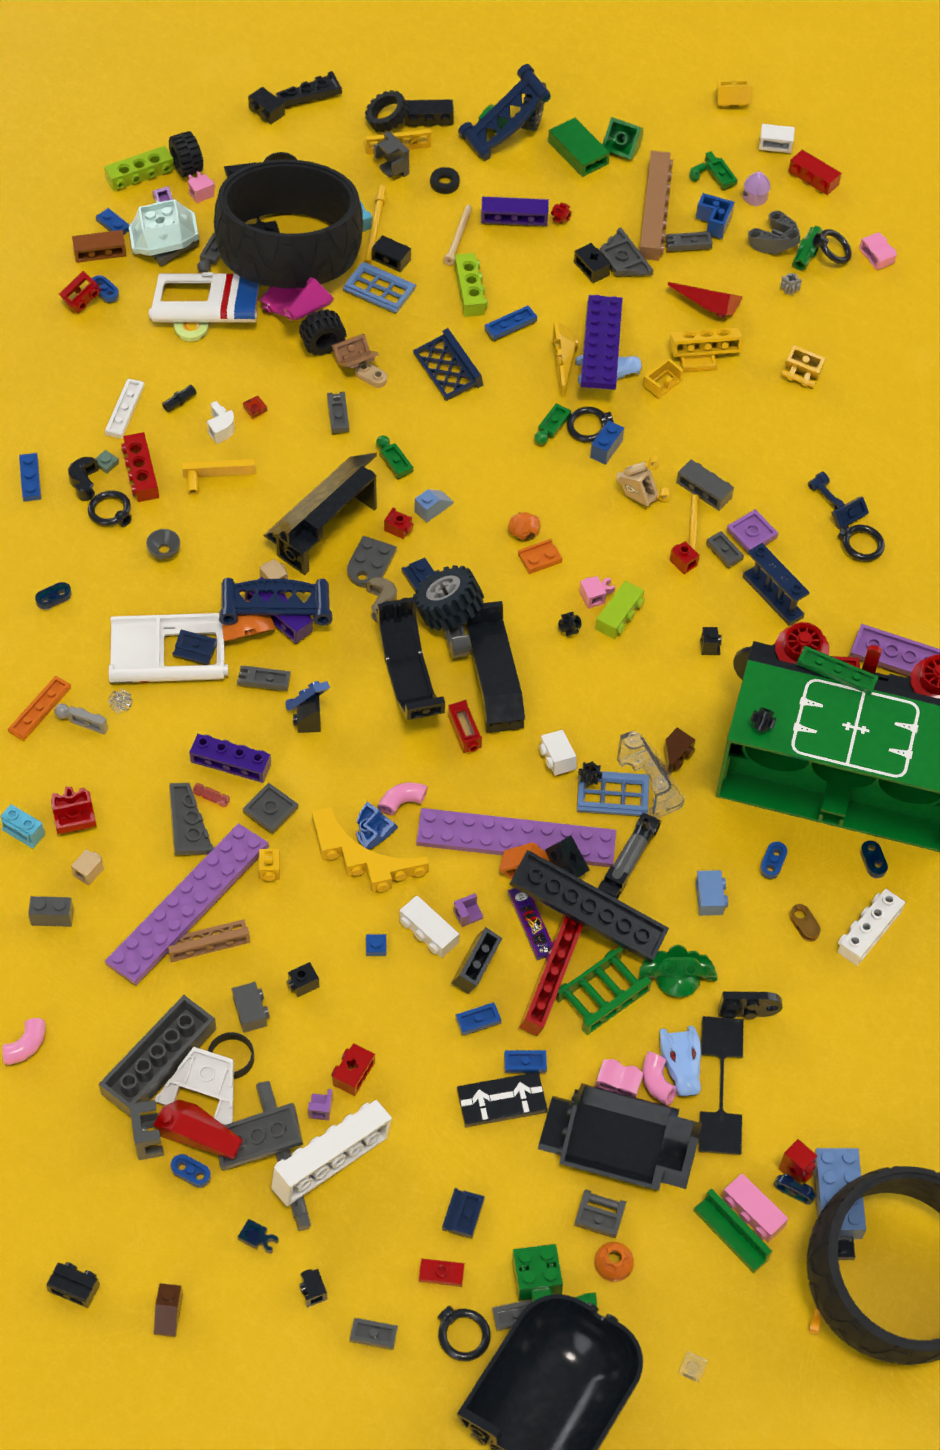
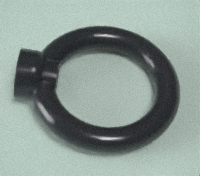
M826 229L821 233H817L813 238V245L820 247L831 261L845 264L851 259V247L847 240L837 231ZM826 236L834 237L841 243L845 251L844 257H838L830 251L827 246L828 238Z
M582 407L571 413L567 420V429L570 435L578 441L594 442L608 421L613 422L611 412L604 413L595 407ZM582 414H594L600 418L602 427L596 434L582 435L574 428L576 418Z
M114 490L101 492L93 497L88 505L90 519L99 525L111 526L119 524L122 527H126L131 522L132 516L129 514L131 503L129 498L122 492ZM118 498L123 502V510H119L113 518H101L95 513V507L101 500Z
M844 525L838 534V538L842 540L845 551L857 560L873 561L884 552L885 542L882 535L870 526L854 525L848 527ZM865 532L872 535L877 541L878 547L876 551L871 554H862L855 551L849 542L852 534Z
M448 1306L438 1315L437 1318L441 1321L438 1330L439 1342L444 1352L451 1358L459 1361H472L482 1356L488 1349L491 1331L486 1319L481 1314L471 1309L462 1308L454 1310L451 1306ZM458 1318H470L481 1328V1343L473 1351L460 1352L454 1349L447 1339L448 1327Z

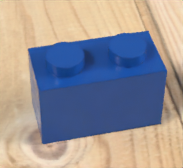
M608 421L591 445L590 458L606 465L623 441L624 427Z

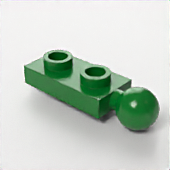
M556 403L538 426V432L534 436L535 442L538 445H544L548 441V436L554 438L571 415V410Z
M379 436L376 440V445L380 449V455L396 477L400 478L413 472V466L397 444L393 443L390 445V439L387 436Z

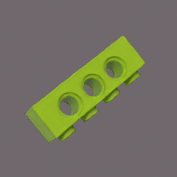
M166 146L104 166L105 177L112 190L116 191L174 171V162Z
M475 253L455 255V271L464 317L485 315V308L488 307L487 297L483 296L485 295V286L481 285V282H483L482 272L478 271L480 270L479 259L476 260Z

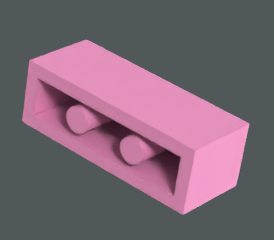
M743 1174L739 1175L724 1189L722 1195L724 1202L731 1209L733 1208L746 1224H749L754 1229L755 1234L760 1239H765L769 1243L786 1227L789 1218Z

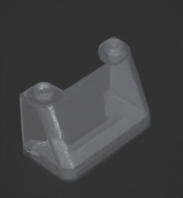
M636 731L620 735L617 756L620 766L630 765L634 771L643 768L652 782L651 788L655 797H653L654 805L649 808V814L659 818L682 808L685 800L684 794L657 750Z

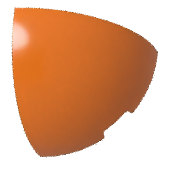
M238 615V621L235 624H223L222 626L224 641L276 629L270 615Z

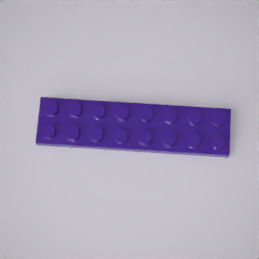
M600 295L588 296L581 387L616 390L623 298Z

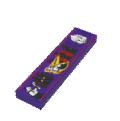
M516 888L508 890V895L536 960L546 958L552 941L533 898Z

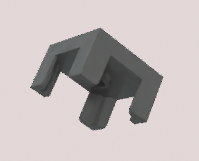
M155 1100L130 1104L138 1160L164 1156L163 1146L146 1148V1146L161 1143L159 1130L147 1131L149 1128H155L153 1125L158 1117V1113L142 1116L140 1114L155 1111Z

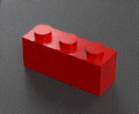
M803 149L790 160L788 170L794 176L826 195H829L839 186L842 174Z

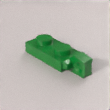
M712 151L705 153L704 160L707 169L720 187L726 189L737 185V178L724 160L716 158Z

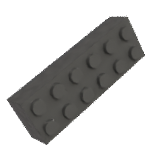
M183 995L99 1083L101 1094L131 1117L130 1104L150 1101L178 1070L177 1068L193 1047L199 1048L217 1029L215 1018Z

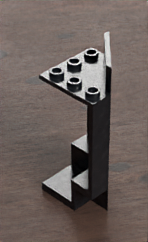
M377 453L349 457L263 535L277 546V556L303 575H306L309 572L308 551L323 538V526L354 497L375 511L377 509L376 475L372 470L365 468L377 456Z
M581 1083L579 1090L575 1089L571 1101L552 1096L538 1149L561 1156L559 1164L659 1190L661 1183L686 1189L702 1123L678 1117L679 1109Z

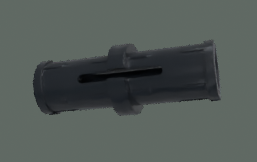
M190 384L182 391L175 392L174 396L162 402L165 411L170 412L178 405H183L187 399L196 395V389Z

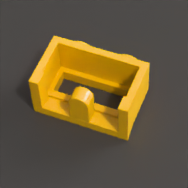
M668 358L664 362H660L652 371H648L645 374L643 386L659 399L682 381L684 369ZM666 374L669 375V377L666 378L665 383L663 385L656 383Z

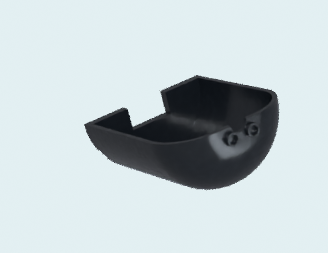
M562 1294L547 1295L536 1299L521 1312L459 1409L457 1416L464 1427H470L472 1431L471 1436L483 1446L488 1444L491 1450H599L640 1380L643 1369V1355L638 1340L627 1327L618 1322L615 1316L607 1314L604 1317L598 1314V1307L592 1303H585L575 1297Z

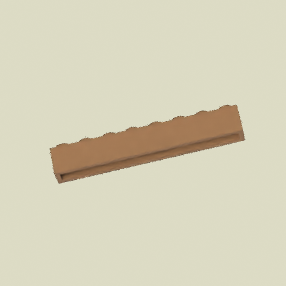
M651 151L640 244V253L648 260L659 261V256L664 251V244H661V242L665 241V232L662 229L666 230L667 219H664V217H667L668 207H665V205L669 203V195H666V193H670L671 183L667 182H671L672 172L669 170H672L673 160H670L671 153Z

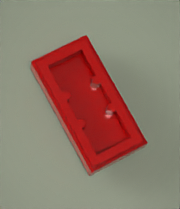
M421 1258L419 1282L462 1287L465 1263Z

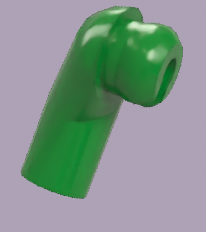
M704 162L690 169L689 177L692 181H698L700 173L707 170Z

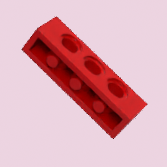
M141 432L123 436L124 443L121 444L123 454H127L124 460L126 468H130V471L127 472L129 481H133L134 484L131 485L133 496H137L138 502L158 499V486L145 433Z

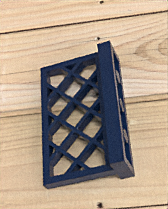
M449 328L442 331L443 335L413 350L414 355L446 401L474 386L477 388L483 386L480 372ZM440 342L444 343L443 349L435 348ZM423 351L430 352L428 357L420 356V353ZM433 352L441 353L440 359L431 358ZM444 355H452V360H443ZM429 363H438L437 368H429ZM441 364L450 365L448 371L440 370ZM453 366L460 367V373L451 372ZM438 374L446 375L444 381L437 380L436 378ZM450 376L458 377L456 383L448 382ZM461 378L469 379L470 381L467 384H459ZM446 386L454 387L452 392L448 394L445 392Z

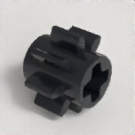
M574 612L562 614V619L558 622L560 631L566 632V636L579 633L578 629L582 625L580 617L574 615Z
M760 707L759 711L754 710L751 717V722H754L753 727L763 732H767L768 728L773 729L776 718L773 717L774 712Z
M593 761L583 763V767L578 770L580 782H584L587 786L597 785L598 779H602L601 766H597Z

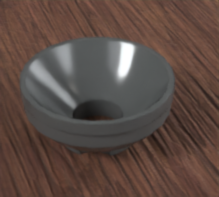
M159 529L148 536L146 542L147 549L155 558L168 559L178 553L180 538L172 530ZM161 547H168L169 551L161 553L159 549Z

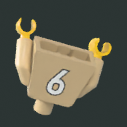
M652 455L647 463L644 461L627 467L624 472H619L616 476L617 482L622 484L624 493L645 506L657 501V499L667 502L670 497L669 488L666 487L661 488L660 494H658L651 470L647 469L655 470L658 468L660 461L655 462L658 457L657 455Z

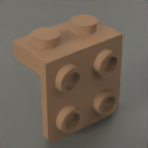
M360 334L331 345L337 365L344 366V368L357 367L362 361H365V363L375 360L374 357L379 355L377 351L369 350L365 334Z

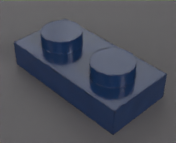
M859 496L831 513L836 527L842 529L844 525L847 526L868 514L869 511L864 497Z

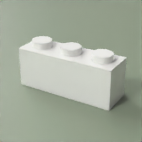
M418 896L414 897L400 909V923L405 928L412 930L419 941H424L433 954H438L443 958L459 944V933Z

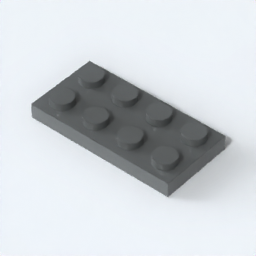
M290 1103L224 1125L239 1136L243 1142L234 1159L221 1155L218 1156L221 1169L227 1170L303 1145L295 1105Z

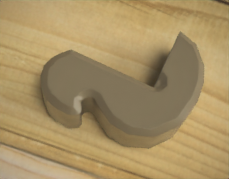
M382 577L370 578L366 582L367 592L378 596L371 607L373 611L371 616L375 622H378L376 612L378 604L397 600V588L394 583Z

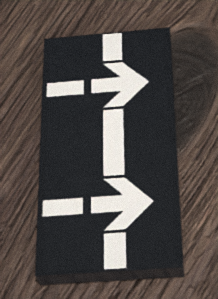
M539 1072L457 1086L465 1127L543 1114L548 1111Z

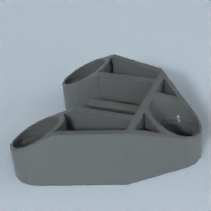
M773 211L769 214V224L773 229L772 233L758 228L751 229L748 232V240L751 247L764 253L778 254L796 246L801 241L796 222L781 211Z

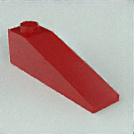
M668 282V286L710 312L716 313L717 317L726 318V315L733 316L743 297Z
M180 1099L162 1107L153 1125L156 1130H159L162 1138L231 1159L235 1158L243 1142L239 1136L197 1104Z

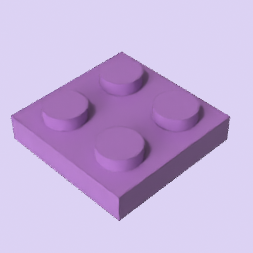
M756 509L727 526V531L747 552L760 543L766 545L778 537V532Z

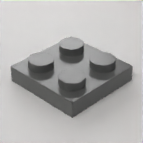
M268 783L243 808V813L273 834L298 809V803Z

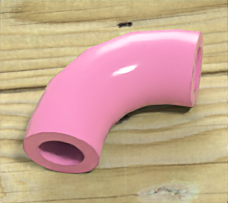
M413 782L397 784L386 791L377 807L387 815H395L398 807L405 802L422 804L428 786Z
M32 1018L27 1020L22 1037L16 1042L3 1044L5 1065L24 1061L36 1053L44 1040L46 1025L43 1019Z
M648 1051L642 1069L644 1084L651 1096L665 1105H670L675 1099L677 1087L668 1083L664 1078L663 1070L667 1059Z

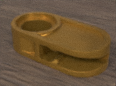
M803 904L794 905L790 912V919L804 940L809 942L817 940L821 931L817 920L807 906ZM802 911L805 917L797 918L794 913Z

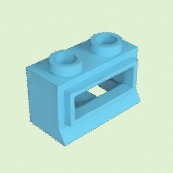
M12 804L0 816L2 831L32 849L45 836L42 822Z

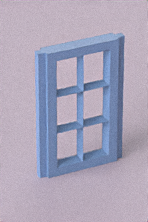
M363 262L345 283L343 291L393 313H398L414 292L416 284ZM365 272L375 278L371 282L360 277L361 274ZM379 278L390 283L388 288H385L375 282ZM358 280L369 286L364 290L353 284ZM395 285L406 291L401 295L390 289ZM371 287H374L384 293L380 297L369 292ZM388 293L399 298V300L394 303L384 297Z
M600 771L603 773L602 779H598V782H602L601 790L585 789L586 784L580 782L579 775L577 812L641 816L643 812L648 814L649 775ZM606 782L622 783L621 792L605 791ZM626 784L642 785L641 793L626 792ZM585 793L601 794V802H585ZM605 795L621 796V804L605 803ZM625 796L641 797V806L625 805Z

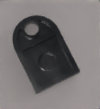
M723 991L718 1007V1017L754 1019L756 1017L772 1016L782 1010V998L772 992Z

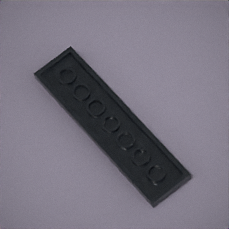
M529 850L526 851L509 883L512 887L650 963L654 961L669 929L665 925Z

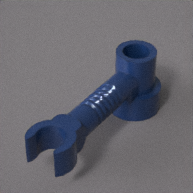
M821 471L815 475L814 479L808 482V486L812 491L818 489L836 510L845 504L825 487L830 483L827 474Z

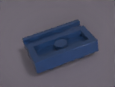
M425 557L409 564L408 567H402V573L414 591L416 587H421L419 583L426 581L428 575L433 576L435 574Z
M181 629L172 655L173 657L195 663L210 665L209 662L213 656L217 639Z
M455 1188L442 1230H448L454 1234L473 1239L485 1196L468 1191H460Z

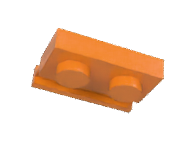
M551 539L518 550V556L521 558L528 574L562 563V557Z

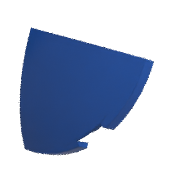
M367 801L357 818L359 832L356 831V835L362 846L370 849L384 841L398 827L393 821L384 816L379 809Z

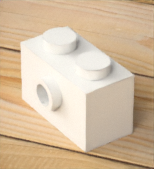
M762 124L759 150L791 153L795 127Z
M563 730L541 736L539 750L541 755H545L547 767L552 769L554 775L577 769L576 754Z

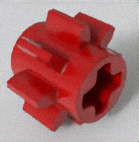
M562 202L560 205L555 204L551 211V215L554 216L553 220L561 224L563 221L568 222L572 215V211L569 210L570 206Z

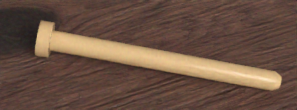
M469 204L464 209L450 250L444 256L443 262L448 266H452L455 263L454 256L472 210Z

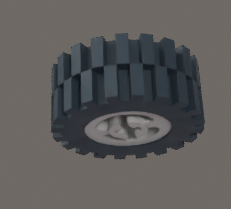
M453 565L451 569L447 566L441 572L439 570L434 571L435 574L433 576L428 575L426 581L419 583L421 587H416V594H413L416 600V608L425 624L429 628H435L438 631L442 627L444 630H449L450 626L456 628L459 623H466L467 618L470 617L472 619L475 616V611L479 612L481 609L479 605H483L484 594L471 570L469 568L466 569L465 566L458 568L457 565Z

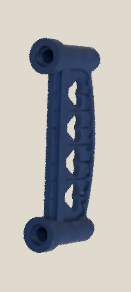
M525 64L519 68L517 76L521 80L474 126L471 122H466L460 126L458 133L463 139L468 141L481 159L488 160L491 157L492 148L498 146L517 132L532 115L540 101L547 102L550 100V92L534 74V69L530 64ZM522 94L532 96V100L527 102L526 106H522ZM510 106L520 107V112L511 118ZM498 118L508 119L509 122L499 130ZM486 129L497 131V134L492 136L490 141H487Z
M225 578L221 583L219 621L224 625H233L238 621V615L247 614L314 615V622L317 625H329L333 621L329 601V583L326 579H318L315 584L290 579H258L235 583L232 578ZM254 592L255 595L249 602H246L239 593ZM272 592L274 595L268 602H265L258 593ZM291 592L292 596L287 602H283L277 593ZM309 592L311 595L306 602H302L296 593Z

